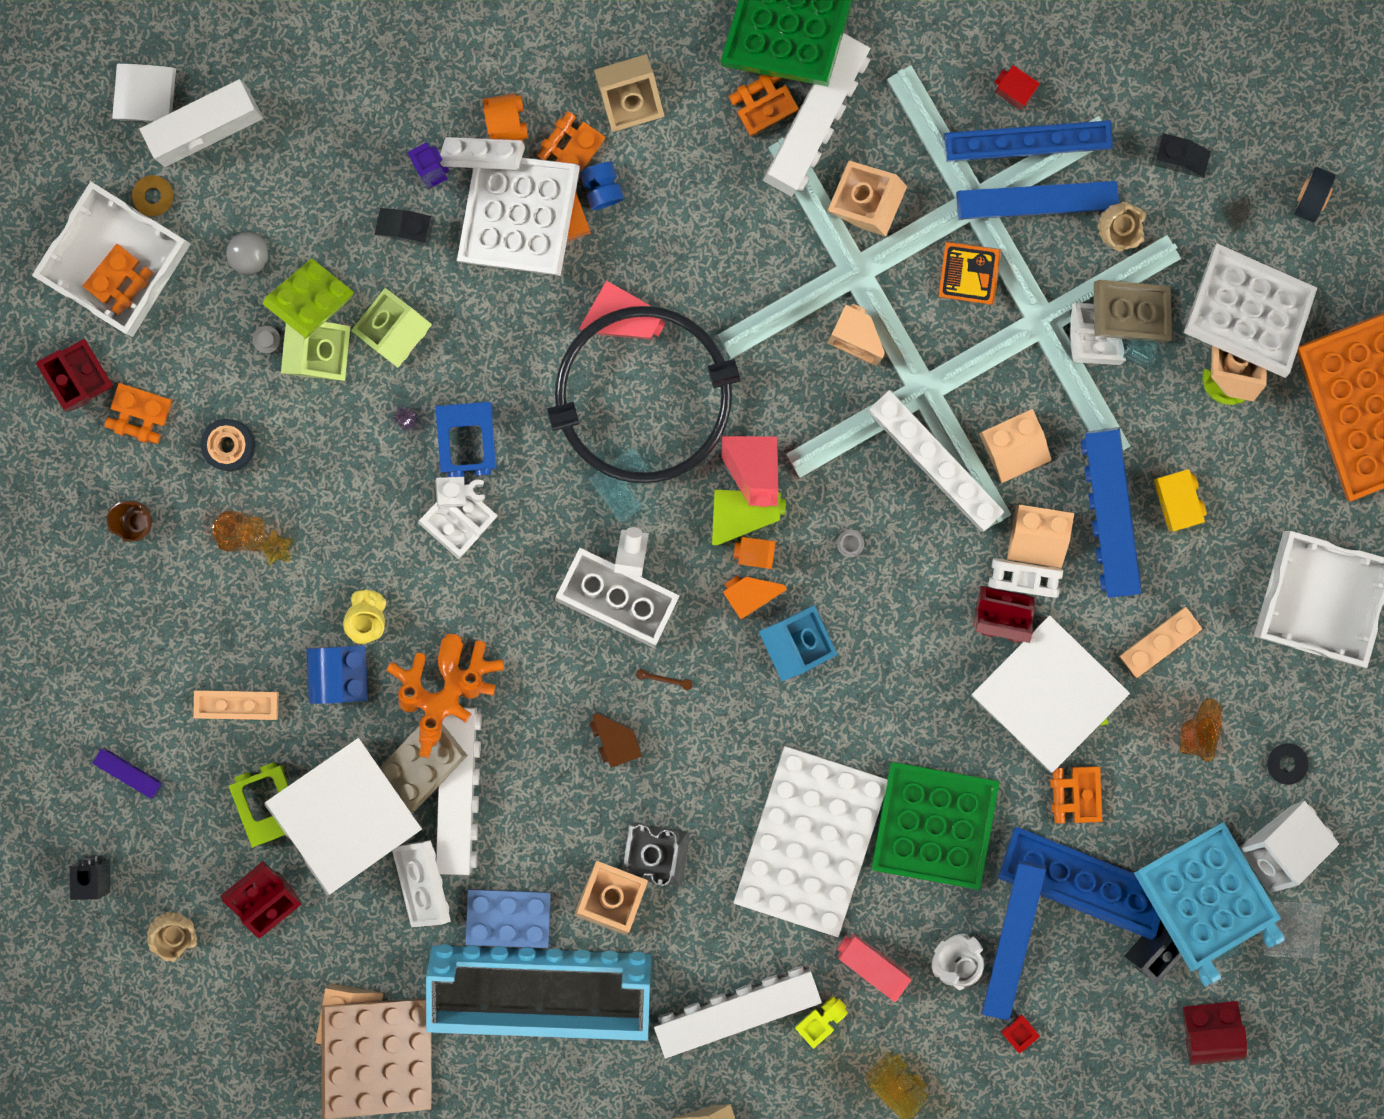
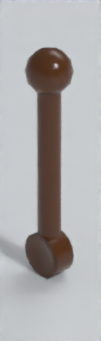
M639 669L636 672V677L640 680L647 678L679 685L685 690L692 688V682L689 679L681 681L646 673L644 669Z

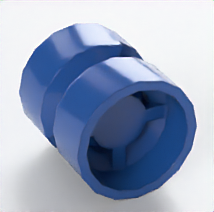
M612 162L599 163L579 172L583 187L589 189L586 196L591 210H599L624 200L620 184L614 182L617 175Z

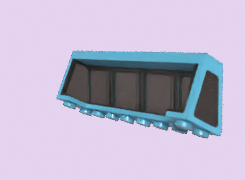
M447 944L432 945L426 973V1032L648 1041L651 954H644L642 952L618 953L615 951L591 952L587 950L565 951L555 948L538 950L528 947L512 949L501 946L486 948L474 945L466 947L450 946Z

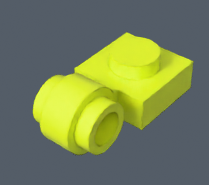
M830 997L821 1006L824 1010L823 1015L815 1008L795 1026V1029L813 1049L834 1031V1028L828 1022L834 1021L837 1024L848 1014V1011L845 1009L847 1006L840 998Z

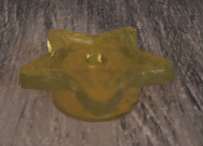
M272 530L269 540L258 544V548L267 555V565L273 564L278 559L290 562L288 549L293 543V539L281 538L275 530ZM275 546H279L278 551L274 550Z

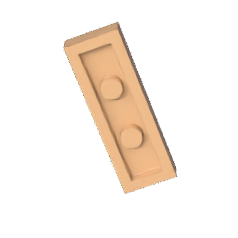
M1184 607L1119 655V657L1132 675L1138 678L1201 631L1202 627L1187 607Z
M195 690L194 718L277 720L279 692Z

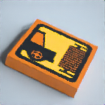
M945 242L939 297L993 305L1001 249Z

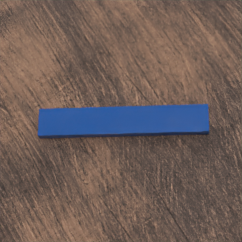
M1111 120L944 134L946 162L1111 150L1113 148Z
M1117 181L960 190L956 192L958 220L1105 211L1109 206L1119 203Z
M1018 860L982 1015L1008 1021L1010 1019L1046 873V866Z

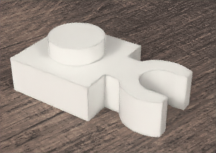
M464 477L436 478L435 480L437 507L465 506L466 498L476 503L482 502L485 499V495H476L473 491L475 487H483L484 481L474 480L469 485L464 484Z

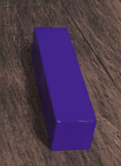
M102 748L92 763L150 799L155 798L163 784L106 748Z

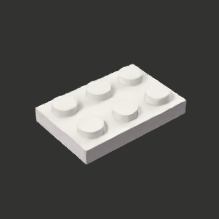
M431 840L401 844L393 849L392 852L411 927L442 925L451 922L449 905L445 900L442 888L443 882L438 872L435 860L436 853L432 847Z

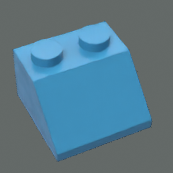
M815 605L759 631L781 681L805 673L838 655Z

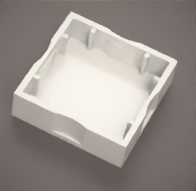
M90 181L72 210L64 230L52 242L32 276L84 306L123 333L133 337L191 244ZM116 243L140 261L134 269L136 273L139 274L145 266L154 272L148 280L149 284L145 289L141 288L132 300L134 303L129 309L125 308L120 316L111 310L117 302L114 297L107 304H104L83 287V284ZM128 277L118 290L124 293L133 281Z
M1283 531L1254 637L1354 666L1367 668L1378 632L1379 614L1384 604V557L1360 550H1348L1335 546L1328 541L1293 531Z
M1049 615L1033 631L1030 643L1022 642L971 696L998 723L1002 724L1016 737L1021 745L1050 773H1053L1130 693Z
M359 738L264 803L285 835L292 840L299 850L306 865L327 895L333 893L422 830Z

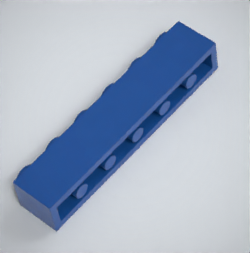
M1120 427L1086 431L1085 438L1081 439L1083 455H1088L1089 466H1085V476L1087 483L1092 482L1093 493H1088L1090 510H1096L1097 520L1092 521L1094 537H1099L1100 547L1096 548L1098 564H1103L1104 574L1100 575L1101 590L1107 591V598L1141 594V579Z

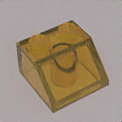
M887 1052L865 1074L867 1084L901 1119H914L929 1097L925 1090L928 1085L919 1075L915 1074L912 1077L905 1070L908 1065L898 1054L893 1057Z

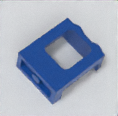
M481 402L435 406L441 473H448V477H464V472L475 471V476L492 475L491 469H498L492 416L493 403ZM480 426L483 440V462L480 464L453 465L450 451V429L453 427Z

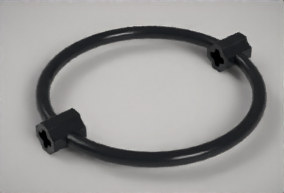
M633 306L610 312L598 318L583 329L573 340L558 370L555 385L556 406L547 408L552 430L562 429L566 439L576 453L599 472L631 483H656L678 477L690 471L712 452L721 439L729 420L732 405V384L741 381L735 359L725 361L714 340L698 324L677 312L665 308ZM651 317L663 319L690 332L703 344L713 359L714 364L708 365L713 389L721 387L719 415L710 436L691 457L665 470L632 472L614 467L602 461L582 443L576 434L573 426L580 423L574 401L566 402L568 375L581 348L603 328L629 318Z

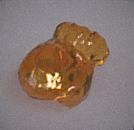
M229 510L222 512L212 525V533L220 550L238 552L247 549L255 552L259 551L264 543L265 524L261 517L254 516L249 518L245 514Z

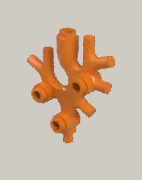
M447 634L442 639L438 653V667L445 680V685L441 691L436 693L425 690L421 685V675L426 659L425 654L416 653L412 668L409 670L401 668L394 662H391L387 667L386 671L398 678L403 684L398 692L400 708L405 712H414L421 708L425 712V716L420 720L419 743H421L419 756L424 758L430 757L432 746H436L437 741L441 738L442 722L446 716L454 715L465 723L470 719L472 713L462 708L458 702L461 695L468 699L475 698L480 693L494 696L496 685L483 682L481 677L489 672L504 670V664L502 659L494 661L483 660L485 642L475 641L469 668L461 670L458 664L463 648L462 638L455 634ZM433 725V726H435V727H433V728H428L427 726Z

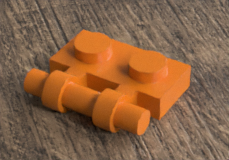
M762 74L758 76V80L747 86L744 84L736 88V92L728 96L732 105L741 101L744 102L746 107L737 111V114L750 137L799 111L786 85L777 90L773 86L774 83L781 80L780 77ZM764 89L768 95L754 102L751 96Z
M567 111L562 119L559 118L555 123L556 128L550 137L543 140L540 145L542 148L536 157L546 161L550 154L557 158L555 162L577 164L580 166V172L587 167L606 137L585 122H582L577 130L571 127V124L576 119V116ZM564 134H567L571 139L562 151L557 147V144Z
M116 243L83 284V287L104 304H107L114 297L117 302L111 310L120 316L125 308L129 309L134 303L132 300L141 288L145 289L149 284L148 280L154 272L145 266L139 274L136 273L134 269L140 261ZM129 277L133 282L122 293L118 289Z
M119 383L110 409L121 413L118 420L108 417L105 422V428L114 430L115 434L121 436L127 434L136 437L142 443L151 442L158 444L161 434L152 431L153 425L155 423L165 426L173 400ZM130 416L143 419V426L138 427L128 424Z
M1100 766L1071 767V778H1064L1063 768L1058 767L1052 773L1053 779H1050V787L1053 788L1054 803L1051 804L1054 822L1066 823L1065 812H1073L1074 823L1103 822ZM1072 787L1073 803H1065L1064 788Z

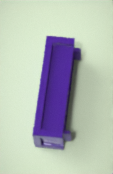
M426 142L407 152L420 178L428 189L448 180L445 174L449 172V169L440 164L442 157L436 146L430 147Z

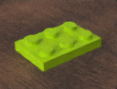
M311 258L267 295L262 304L306 339L343 307L355 292Z

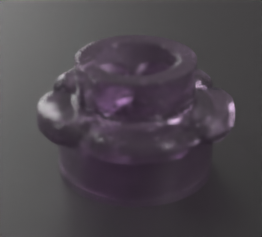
M398 407V411L393 415V419L405 432H408L411 428H416L415 421L418 418L409 407L405 409Z

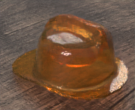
M1213 698L1206 699L1201 704L1197 717L1186 721L1181 728L1180 752L1186 755L1200 756L1205 762H1211L1215 758L1217 744L1222 731L1221 706Z

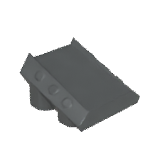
M631 823L623 871L646 879L649 882H654L656 885L680 886L684 880V870L690 841L689 833Z

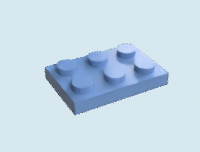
M468 889L466 945L548 948L551 892Z

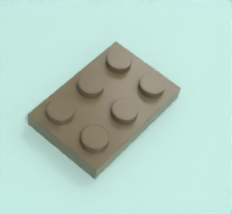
M1109 280L1094 281L1095 337L1165 343L1172 341L1171 286Z
M443 724L441 738L437 741L436 746H432L429 758L419 756L421 743H419L418 726L380 767L409 811H416L468 756ZM429 725V726H427V727H428V728H433V727H435V726Z

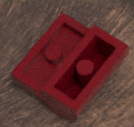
M85 338L62 351L59 349L35 362L64 412L76 410L113 388V384Z
M980 586L973 619L975 632L988 637L998 636L1008 638L1013 642L1030 643L1033 634L1032 619L1035 612L1034 597Z
M264 861L220 895L222 902L240 917L242 924L258 939L302 905L298 895L280 872H275Z
M1238 1001L1182 1008L1190 1066L1246 1059L1247 1037L1245 1026L1242 1025Z

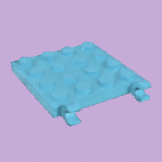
M1224 822L1134 872L1190 971L1199 970V978L1204 986L1221 979L1220 973L1211 962L1213 959L1260 931L1263 932V940L1268 948L1276 946L1285 940L1284 935L1275 924V922L1281 920L1279 914Z

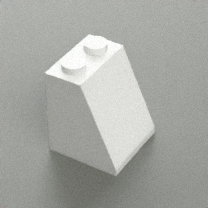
M1306 801L1291 805L1239 848L1257 879L1269 893L1300 885L1339 843L1334 838L1332 831L1318 818L1315 810Z

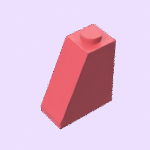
M606 281L579 330L582 331L589 324L610 312L627 307L650 305ZM651 317L629 318L615 322L603 328L595 335L651 340L653 335L659 337L666 322L663 319Z
M722 436L721 458L749 506H777V437Z
M854 933L850 938L845 936L837 947V950L840 951L837 955L840 961L895 1003L912 980L905 969Z

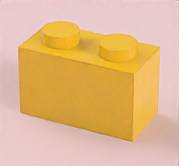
M1190 469L1153 479L1168 532H1174L1205 522L1206 508L1203 500H1198L1196 490L1199 489L1198 481L1195 474L1190 473Z

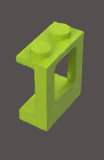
M276 762L269 763L260 767L261 773L251 776L250 771L234 777L235 783L228 785L252 848L284 836L285 833L273 816L261 821L254 819L243 788L249 783L269 776L273 778L278 793L289 786L284 772L286 769L284 764L277 766Z

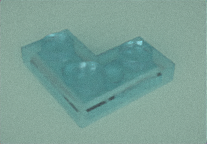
M631 447L610 463L614 467L632 472H646L649 470L634 447ZM597 472L589 478L592 485L621 524L643 508L627 486L631 482L621 481L601 472Z

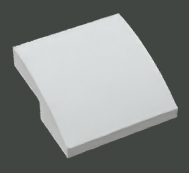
M117 64L112 119L152 123L172 113L176 69L153 65Z
M1074 303L1072 305L1070 327L1073 362L1112 365L1124 363L1126 358L1122 339L1095 337L1094 304Z
M466 498V505L460 507H437L436 502L419 520L418 524L456 558L460 559L498 515L483 502L476 503Z

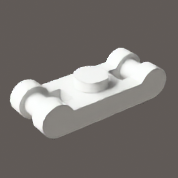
M993 558L992 568H994L993 576L989 578V587L1047 597H1059L1060 588H1058L1059 579H1062L1063 569ZM1005 571L1012 572L1011 580L1003 579ZM1041 576L1048 577L1047 585H1040Z

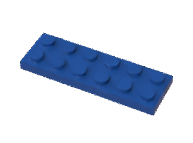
M1015 827L1012 830L998 879L1013 884L1018 860L1046 866V873L1040 893L1041 896L1153 940L1156 937L1161 919L1134 873L1019 827Z

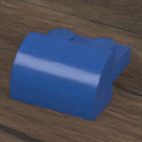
M365 645L306 648L310 704L368 700Z

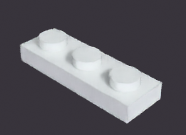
M446 137L440 153L442 157L440 164L446 167L518 170L525 146L522 140Z

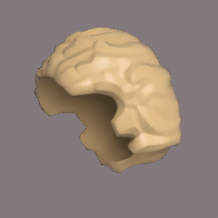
M1128 202L1109 206V208L1101 213L1098 223L1099 236L1102 238L1103 243L1118 252L1138 247L1140 243L1144 242L1142 222L1145 220L1147 213Z
M169 911L161 914L154 919L147 931L149 950L164 961L174 963L186 948L197 946L193 922L180 913Z

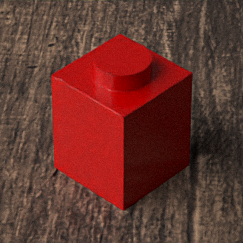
M1012 65L1009 71L1005 69L1001 71L994 82L998 85L994 92L1019 110H1022L1040 83Z

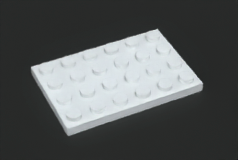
M784 746L733 903L839 937L885 795L887 779Z

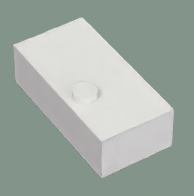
M239 79L140 128V131L153 158L164 167H167L262 120L263 117L249 89Z
M579 548L555 597V601L655 648L679 595L640 576L614 573L615 564Z

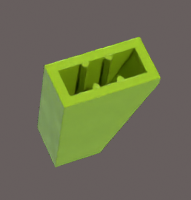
M714 490L712 545H720L780 521V515H785L786 499H781V493H778L777 506H749L741 491Z

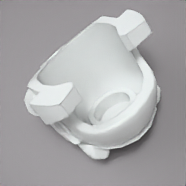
M964 933L954 935L946 941H941L934 950L935 955L932 960V971L935 977H939L944 984L953 985L958 990L976 983L984 969V957L980 955V952L983 951L981 944L976 938H971L968 934ZM958 957H961L962 959L959 960V961L957 962V964H956V963H955V960H956Z

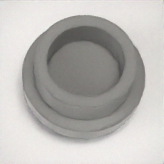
M262 326L255 331L253 344L258 351L268 354L276 351L280 346L281 337L275 328Z
M844 531L837 539V549L845 557L858 556L864 548V539L857 531Z

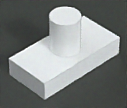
M635 527L621 530L614 573L642 577L649 533H642L639 528Z

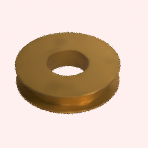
M150 175L143 177L134 186L132 192L133 203L137 210L144 215L152 217L162 215L172 205V187L167 180L160 176ZM150 189H158L161 193V199L156 204H150L146 200V193Z

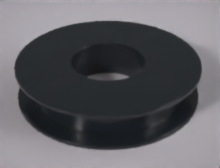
M1290 743L1275 747L1267 761L1268 771L1272 778L1286 785L1295 784L1302 780L1309 766L1308 757L1304 750ZM1285 756H1291L1295 761L1294 768L1289 772L1283 771L1280 767V761Z

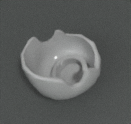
M244 231L235 235L226 250L229 265L239 274L252 275L261 271L268 260L267 242L256 232Z

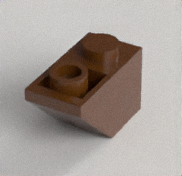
M599 712L592 715L594 720L589 723L594 737L600 736L603 746L599 747V752L603 763L609 762L611 768L642 757V752L632 728Z

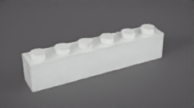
M843 33L828 87L812 85L763 179L764 182L791 197L797 189L799 191L804 189L809 179V176L805 174L809 166L814 168L822 154L818 149L822 142L827 144L834 131L830 126L834 119L838 121L846 108L842 103L846 95L851 97L855 91L858 82L854 80L858 72L863 74L868 66L870 59L866 56L871 48Z
M890 390L867 410L980 532L985 531L1004 513L1003 509Z
M462 707L472 713L466 723L454 715L446 716L442 722L468 756L439 785L436 859L439 874L470 875L472 868L477 867V851H472V840H477L478 824H473V813H478L479 796H474V785H479L480 769H475V758H480L481 742L476 741V730H481L482 716L477 714V707Z
M803 966L795 967L788 971V976L779 979L777 975L763 979L762 985L752 988L751 984L736 989L737 994L728 997L725 994H719L710 998L711 1003L700 1006L699 1003H694L684 1008L685 1012L674 1016L673 1012H669L659 1016L658 1022L654 1023V1029L665 1059L821 1004L822 1002L810 968L804 969Z

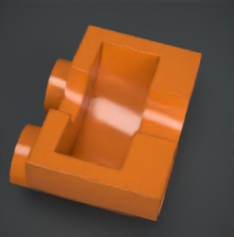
M516 93L484 98V114L490 139L522 140L524 144V139L529 137L526 122L520 123L519 112L524 111L521 95L516 96Z

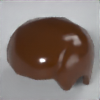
M136 500L116 502L109 509L106 518L110 533L118 535L126 542L143 540L150 533L153 522L149 509Z

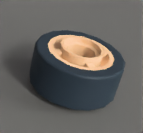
M1315 167L1310 178L1306 179L1297 199L1299 203L1294 215L1313 223L1316 222L1320 212L1325 209L1333 191L1331 187L1336 174Z
M221 419L213 422L206 428L202 434L200 447L202 455L208 464L218 470L231 472L240 470L249 464L254 456L256 444L254 435L246 425L237 420ZM230 437L234 441V448L231 452L226 453L222 449V442Z

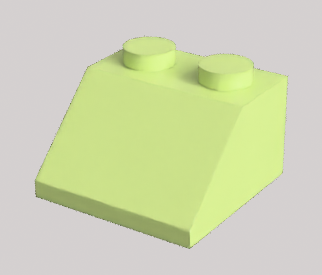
M384 288L351 331L398 368L407 359L420 339L425 336L432 324L388 289Z
M324 322L305 339L286 323L281 374L345 381L351 326Z

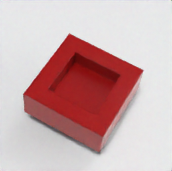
M1022 1014L1001 1030V1033L1019 1054L1040 1037Z

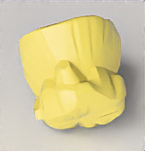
M373 590L354 592L351 597L352 606L345 615L343 627L345 633L352 641L358 644H367L380 638L384 632L385 618L383 610L386 607V599L380 593Z

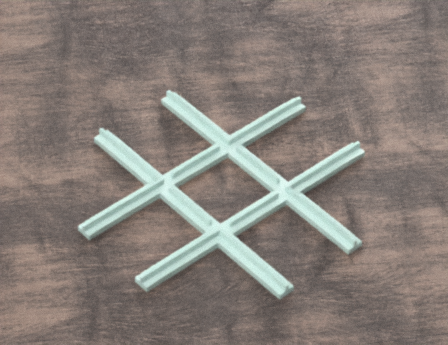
M909 66L904 70H899L897 74L888 78L887 81L955 199L860 252L842 219L827 211L831 200L814 170L809 166L805 174L809 176V179L802 191L797 189L794 194L836 267L718 334V337L730 358L733 359L850 291L858 306L867 310L866 314L871 316L882 347L904 384V387L893 392V394L911 413L919 410L934 438L1003 509L1004 513L991 525L993 526L1009 517L1011 513L943 395L1038 342L1088 431L1119 427L1084 364L1073 362L1071 341L1062 327L1071 322L1072 305L1074 303L1094 304V281L1109 280L1140 283L1181 258L1176 251L1178 247L1175 243L1172 244L1168 235L1048 303L1000 218L958 220L956 192L960 190L1034 186L1093 151L1028 156L980 184L967 161L946 162L944 134L950 133L913 67ZM1098 116V117L1092 119V120L1089 121V122L1102 121V120H1101L1100 117ZM783 137L777 143L768 147L773 158H775L784 140ZM969 223L982 246L1001 249L998 274L1023 318L929 372L875 276ZM874 404L787 453L786 455L799 478L884 430L867 412ZM1120 428L1122 447L1125 450L1130 447V444Z

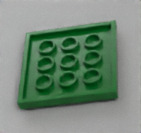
M739 0L720 63L722 67L828 87L853 0Z
M890 761L871 870L980 890L1000 781Z

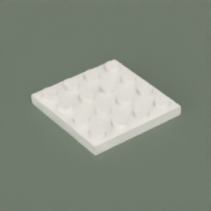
M522 158L518 170L473 168L457 261L467 264L561 276L580 166L571 163Z
M1216 244L1211 252L1183 333L1286 378L1291 371L1317 287L1220 244Z

